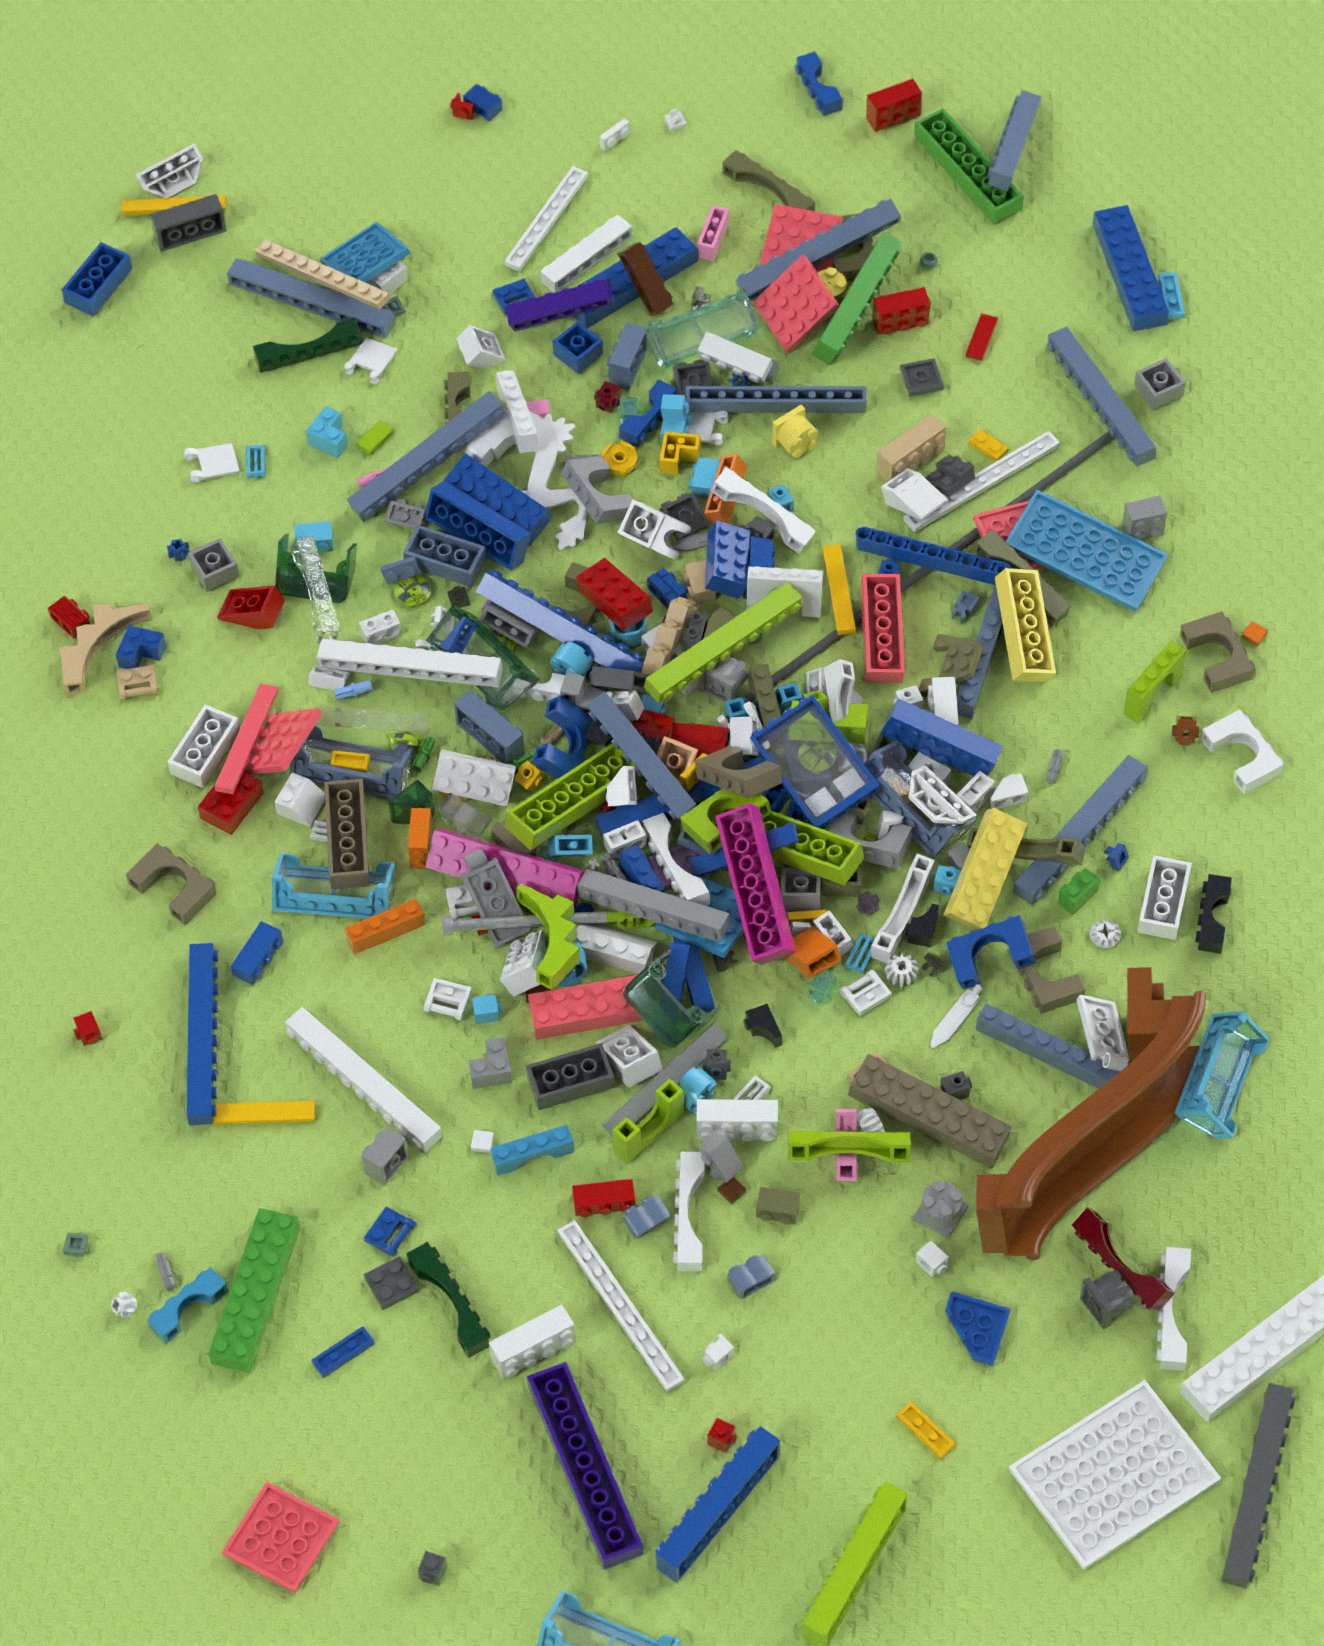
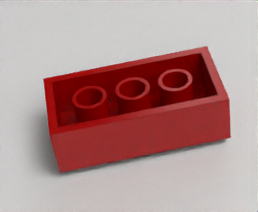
M605 557L576 576L578 591L623 631L653 612L650 596Z

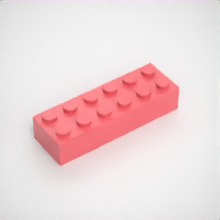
M862 574L860 589L865 683H902L905 666L900 574Z
M645 974L528 994L536 1040L652 1019V1006Z

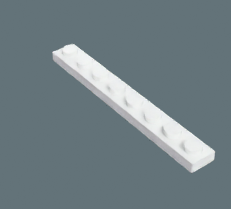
M574 166L571 167L505 259V266L519 272L522 270L587 179L588 172Z

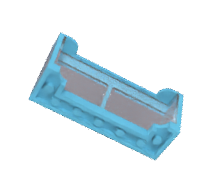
M280 853L272 876L273 911L370 918L390 909L395 882V863L381 862L377 865L376 872L369 871L370 886L331 889L329 868L300 865V861L295 855Z
M562 1590L542 1622L537 1646H679L680 1639L670 1635H662L658 1641L580 1609L579 1599L575 1595Z

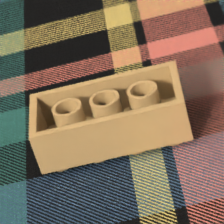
M930 414L877 452L876 474L887 483L907 468L916 471L919 466L928 463L932 457L942 453L945 449L946 426L933 414Z

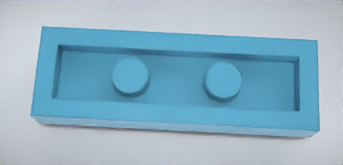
M1177 273L1159 274L1160 289L1169 310L1168 319L1184 318Z

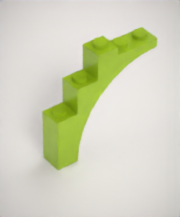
M520 884L516 888L517 902L527 907L540 919L549 936L548 950L544 959L536 968V982L554 990L580 961V949L573 944L577 938V925L569 921L574 916V902L560 895H556L554 899H551L549 896L543 895L531 887Z

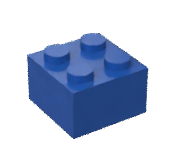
M578 321L552 341L553 355L577 374L603 355V340Z

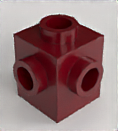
M604 381L601 388L597 389L594 395L596 408L610 413L616 407L618 408L621 403V387Z

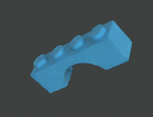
M797 683L778 687L775 691L781 715L792 706V700L800 701L802 699ZM743 697L725 701L724 714L728 717L729 722L730 717H749L744 704L751 702L754 703L759 717L757 701H747Z
M564 1125L490 1148L491 1159L497 1176L517 1170L522 1163L537 1156L549 1155L558 1158L574 1153V1143L568 1125Z
M211 1267L206 1271H202L191 1284H186L179 1294L169 1298L161 1309L155 1310L149 1316L147 1321L150 1329L167 1344L181 1332L179 1320L184 1309L196 1302L215 1304L229 1292L226 1282Z

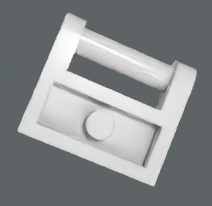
M466 885L445 889L450 916H452L453 920L460 916L479 913L476 906L455 909L474 904Z
M872 969L864 977L847 987L843 986L839 989L841 996L848 1001L859 1016L892 997L891 991ZM869 982H873V984L869 985L868 987L864 988L858 993L852 995V992L856 991L857 989L861 988Z
M434 978L424 1004V1012L430 1013L432 1011L452 1016L456 1020L462 1021L472 987ZM437 1000L457 1005L458 1009L433 1004V1002Z

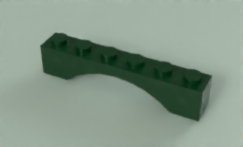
M355 318L337 322L329 332L313 341L292 345L269 341L254 345L253 351L259 371L262 373L356 347L362 344V339Z
M427 1241L407 1252V1261L417 1278L434 1284L452 1301L458 1314V1343L467 1357L470 1358L488 1348L489 1338H491L486 1327L482 1328L477 1312L475 1310L472 1312L469 1308L470 1302L465 1294L461 1295L459 1292L460 1286L456 1279L450 1278V1271L447 1265L441 1263L438 1259L440 1255L435 1247L431 1248Z

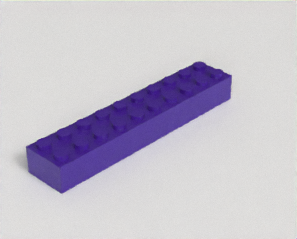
M563 1362L527 1376L529 1390L603 1569L611 1568L644 1555L643 1544L567 1363Z

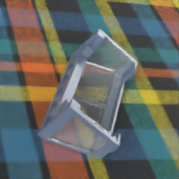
M315 725L291 761L290 775L295 773L308 778L313 783L322 785L328 781L363 779L364 793L400 800L413 763L414 745L399 744L395 748V752L324 738L322 730ZM332 751L370 754L368 772L364 773L330 766Z
M896 740L874 751L864 763L880 787V790L873 794L872 797L885 810L903 816V822L900 824L912 826V838L932 858H935L966 834L976 819L974 818L963 824L943 825L934 823L908 798L912 770L904 763L907 757L905 748Z

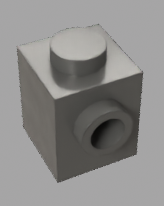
M964 1071L941 1078V1091L959 1100L970 1096L972 1083L970 1078L965 1076Z
M425 1551L418 1568L419 1579L425 1583L440 1586L447 1568L446 1557Z

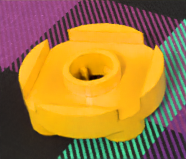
M619 442V444L615 445L611 443L602 452V457L611 468L609 471L611 474L624 477L637 466L636 450L629 443ZM622 456L623 460H617L616 457Z

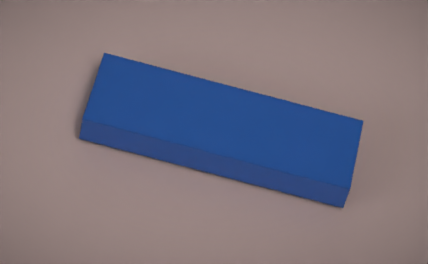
M362 1326L311 1360L312 1364L321 1376L325 1378L375 1345V1341Z

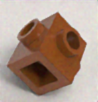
M1176 716V725H1172V736H1175V741L1179 742L1180 745H1190V743H1195V737L1199 738V726H1196V717Z

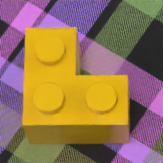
M665 431L659 460L660 473L678 475L680 461L697 462L701 449V435Z

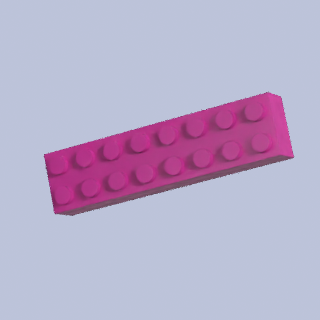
M748 803L715 816L751 960L759 965H763L796 953L759 807Z
M439 828L434 830L425 865L426 868L462 878L461 873L470 871L464 856L482 849L488 862L492 858H497L514 894H516V888L523 884L543 895L549 896L551 899H554L556 895L567 898L574 902L575 909L578 902L577 884L585 873L584 870ZM488 882L484 884L492 887L491 884Z

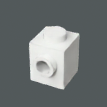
M917 685L895 691L893 705L899 698L923 709V698Z

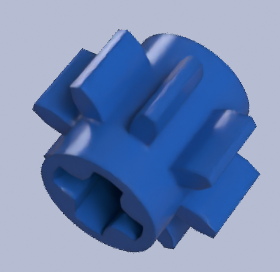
M732 373L733 378L728 379V382L733 384L732 386H737L735 381L739 379L744 382L740 386L751 385L749 382H746L748 376L743 377Z
M182 539L172 540L170 545H167L169 558L173 557L175 562L185 561L186 555L190 552L188 542L184 543Z

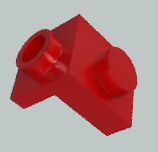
M457 93L450 103L453 116L473 120V104L462 102L461 94Z

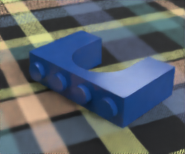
M561 695L548 701L545 717L559 725L566 733L569 741L568 753H564L552 744L546 743L536 748L532 763L555 779L562 777L584 762L586 748L589 744L585 735L592 721V717L587 712Z
M1020 915L1010 916L1002 922L991 923L988 927L973 930L964 936H956L946 942L957 981L963 990L976 984H981L976 967V957L981 948L989 943L1002 942L1007 944L1018 970L1037 963L1025 923Z

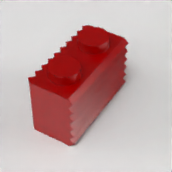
M63 596L48 607L50 618L73 639L77 636L76 627L85 624L90 625V615L84 609L81 611L78 608V604L72 598L69 600L66 596Z

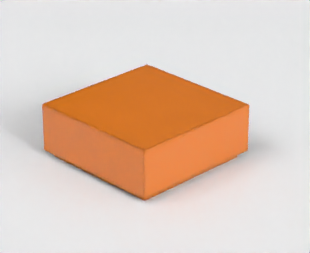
M1252 621L1243 632L1242 638L1258 646L1268 630Z

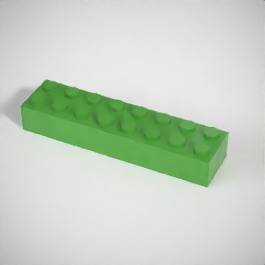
M944 108L915 122L914 137L993 224L1022 210L1024 196L1012 183H1010L1008 191L988 185L990 177H987L990 167H992V161Z
M885 231L882 233L811 355L830 365L832 360L836 362L895 259L901 252L899 246L902 242Z
M262 1208L258 1209L208 1353L211 1364L251 1374L300 1229L298 1217Z

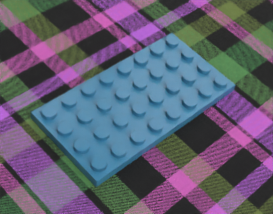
M1037 489L1005 542L1008 546L1013 547L1016 553L1134 612H1137L1168 556L1167 553Z

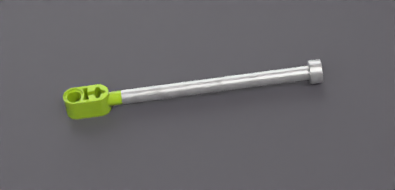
M616 909L615 911L574 913V916L569 920L574 924L617 922V926L621 929L647 928L653 924V921L620 912ZM536 915L453 920L452 916H442L443 936H453L454 931L544 926Z

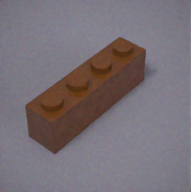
M641 242L633 243L617 253L650 316L657 315L673 305L671 294L666 291L662 277L657 274L655 264L649 259L647 249Z

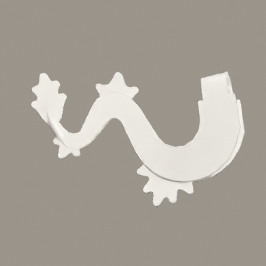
M505 410L506 414L500 420L495 421L486 431L478 434L465 451L466 454L485 467L493 459L498 460L509 447L516 444L508 410ZM530 412L537 431L538 451H535V459L528 481V490H523L522 492L547 509L571 501L578 503V515L560 524V529L563 531L556 535L560 551L567 547L574 548L577 539L584 540L585 520L588 511L572 488L549 490L546 488V485L556 463L558 452L565 453L567 451L563 443L573 440V436L569 433L575 429V425L564 424L565 419L563 417L553 422L551 414H547L542 419L537 414Z

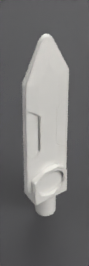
M976 984L972 990L967 989L939 1023L933 1033L931 1048H935L948 1041L979 1001L978 994L982 990L980 985Z

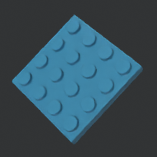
M376 221L320 258V261L323 265L366 283L384 270H388L398 261L403 260L410 254V251Z
M698 876L709 891L710 905L707 906L729 913L730 927L721 942L709 940L660 923L656 924V929L724 958L744 933L735 892L731 888Z

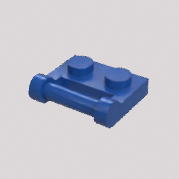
M525 278L492 290V294L504 315L507 314L506 306L511 305V302L513 303L517 300L522 302L530 297H536Z
M386 1206L364 1236V1241L394 1257L398 1252L397 1248L409 1231L413 1230L417 1224L411 1218H406ZM400 1224L403 1225L392 1243L387 1245L386 1243Z

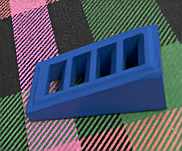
M463 616L440 647L449 653L462 654L477 624Z

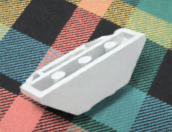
M194 143L137 173L135 176L144 191L162 198H169L196 183L203 157Z
M926 765L912 771L908 798L934 823L943 825L963 824L976 818L977 815Z

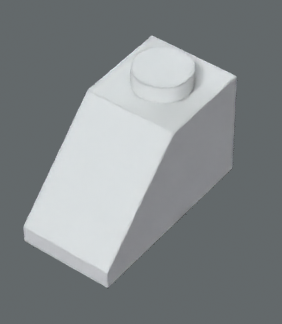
M623 766L607 786L606 801L608 806L637 805L634 766Z
M1011 774L1001 780L991 797L990 809L993 807L1001 809L1027 802L1028 789L1022 774Z

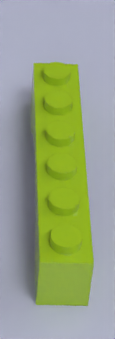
M788 1131V1161H810L825 1155L853 1153L877 1157L888 1162L910 1163V1133Z

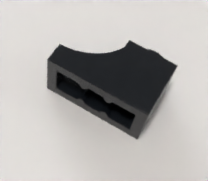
M931 904L930 909L924 915L912 917L911 924L907 923L905 935H908L907 943L931 947L939 914V905Z
M768 1004L745 1011L743 1023L747 1031L750 1030L752 1037L756 1035L768 1039L774 1048L782 1045L781 1032Z

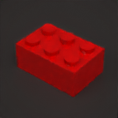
M912 78L867 95L866 119L875 132L921 115L922 91L915 80Z
M925 287L873 298L872 320L877 335L889 334L899 330L904 331L909 328L922 327L929 324L931 303Z
M243 772L234 794L215 791L213 786L198 805L200 819L232 835L264 794L262 781Z

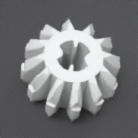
M903 953L900 954V957L894 955L892 960L888 959L887 966L885 967L888 981L892 980L893 986L900 983L901 988L903 983L910 986L911 981H915L917 978L918 967L916 960H911L910 955L905 958Z
M863 1109L856 1114L859 1132H885L883 1124L874 1109Z

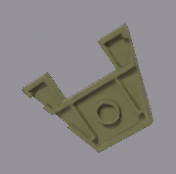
M937 634L933 646L936 652L947 651L939 677H955V684L973 678L983 646L978 642ZM932 678L922 679L919 687L922 697L927 696L928 685H932Z

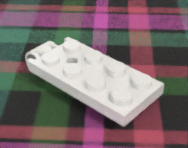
M1079 995L1077 1004L1091 1059L1093 1061H1096V1059L1102 1060L1104 1068L1122 1071L1129 1065L1130 1058L1115 1002Z

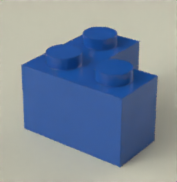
M129 625L116 653L118 667L124 669L137 668L142 657L160 661L166 648L164 633Z

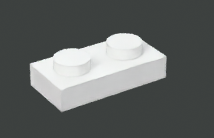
M624 118L599 136L600 148L604 152L630 134L629 121Z

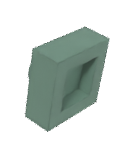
M67 1233L63 1250L64 1255L84 1257L88 1236Z

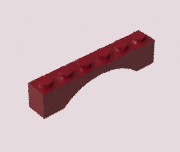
M1087 1207L1071 1226L1076 1230V1236L1082 1241L1086 1240L1089 1243L1088 1248L1094 1254H1099L1102 1257L1101 1262L1108 1268L1112 1267L1113 1270L1120 1273L1122 1282L1125 1281L1132 1289L1135 1296L1138 1295L1142 1299L1141 1304L1145 1308L1160 1311L1175 1294L1162 1279L1155 1276L1138 1274L1123 1263L1112 1245L1109 1224L1095 1210Z

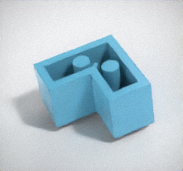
M663 394L661 404L663 417L661 429L662 443L665 431L689 434L687 427L688 424H691V414H688L689 403L686 402L685 395Z
M325 406L306 430L308 444L339 458L348 446L346 433L340 430L343 426L341 413Z

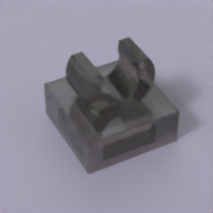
M700 286L696 287L691 296V310L698 312L700 307L707 308L708 302H711V295L704 294V287Z
M459 585L452 587L453 590L447 591L452 610L470 605L465 587L460 588Z
M730 950L724 958L716 954L712 955L718 972H725L728 967H733L738 962L732 958L735 954L734 951Z
M928 952L924 957L928 962L923 964L922 969L927 970L931 966L932 972L929 974L931 977H935L938 971L944 973L947 970L948 966L936 954Z

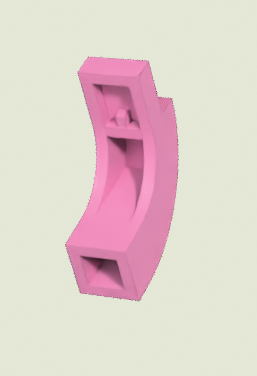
M836 1109V1131L856 1132V1109ZM836 1154V1181H856V1154Z

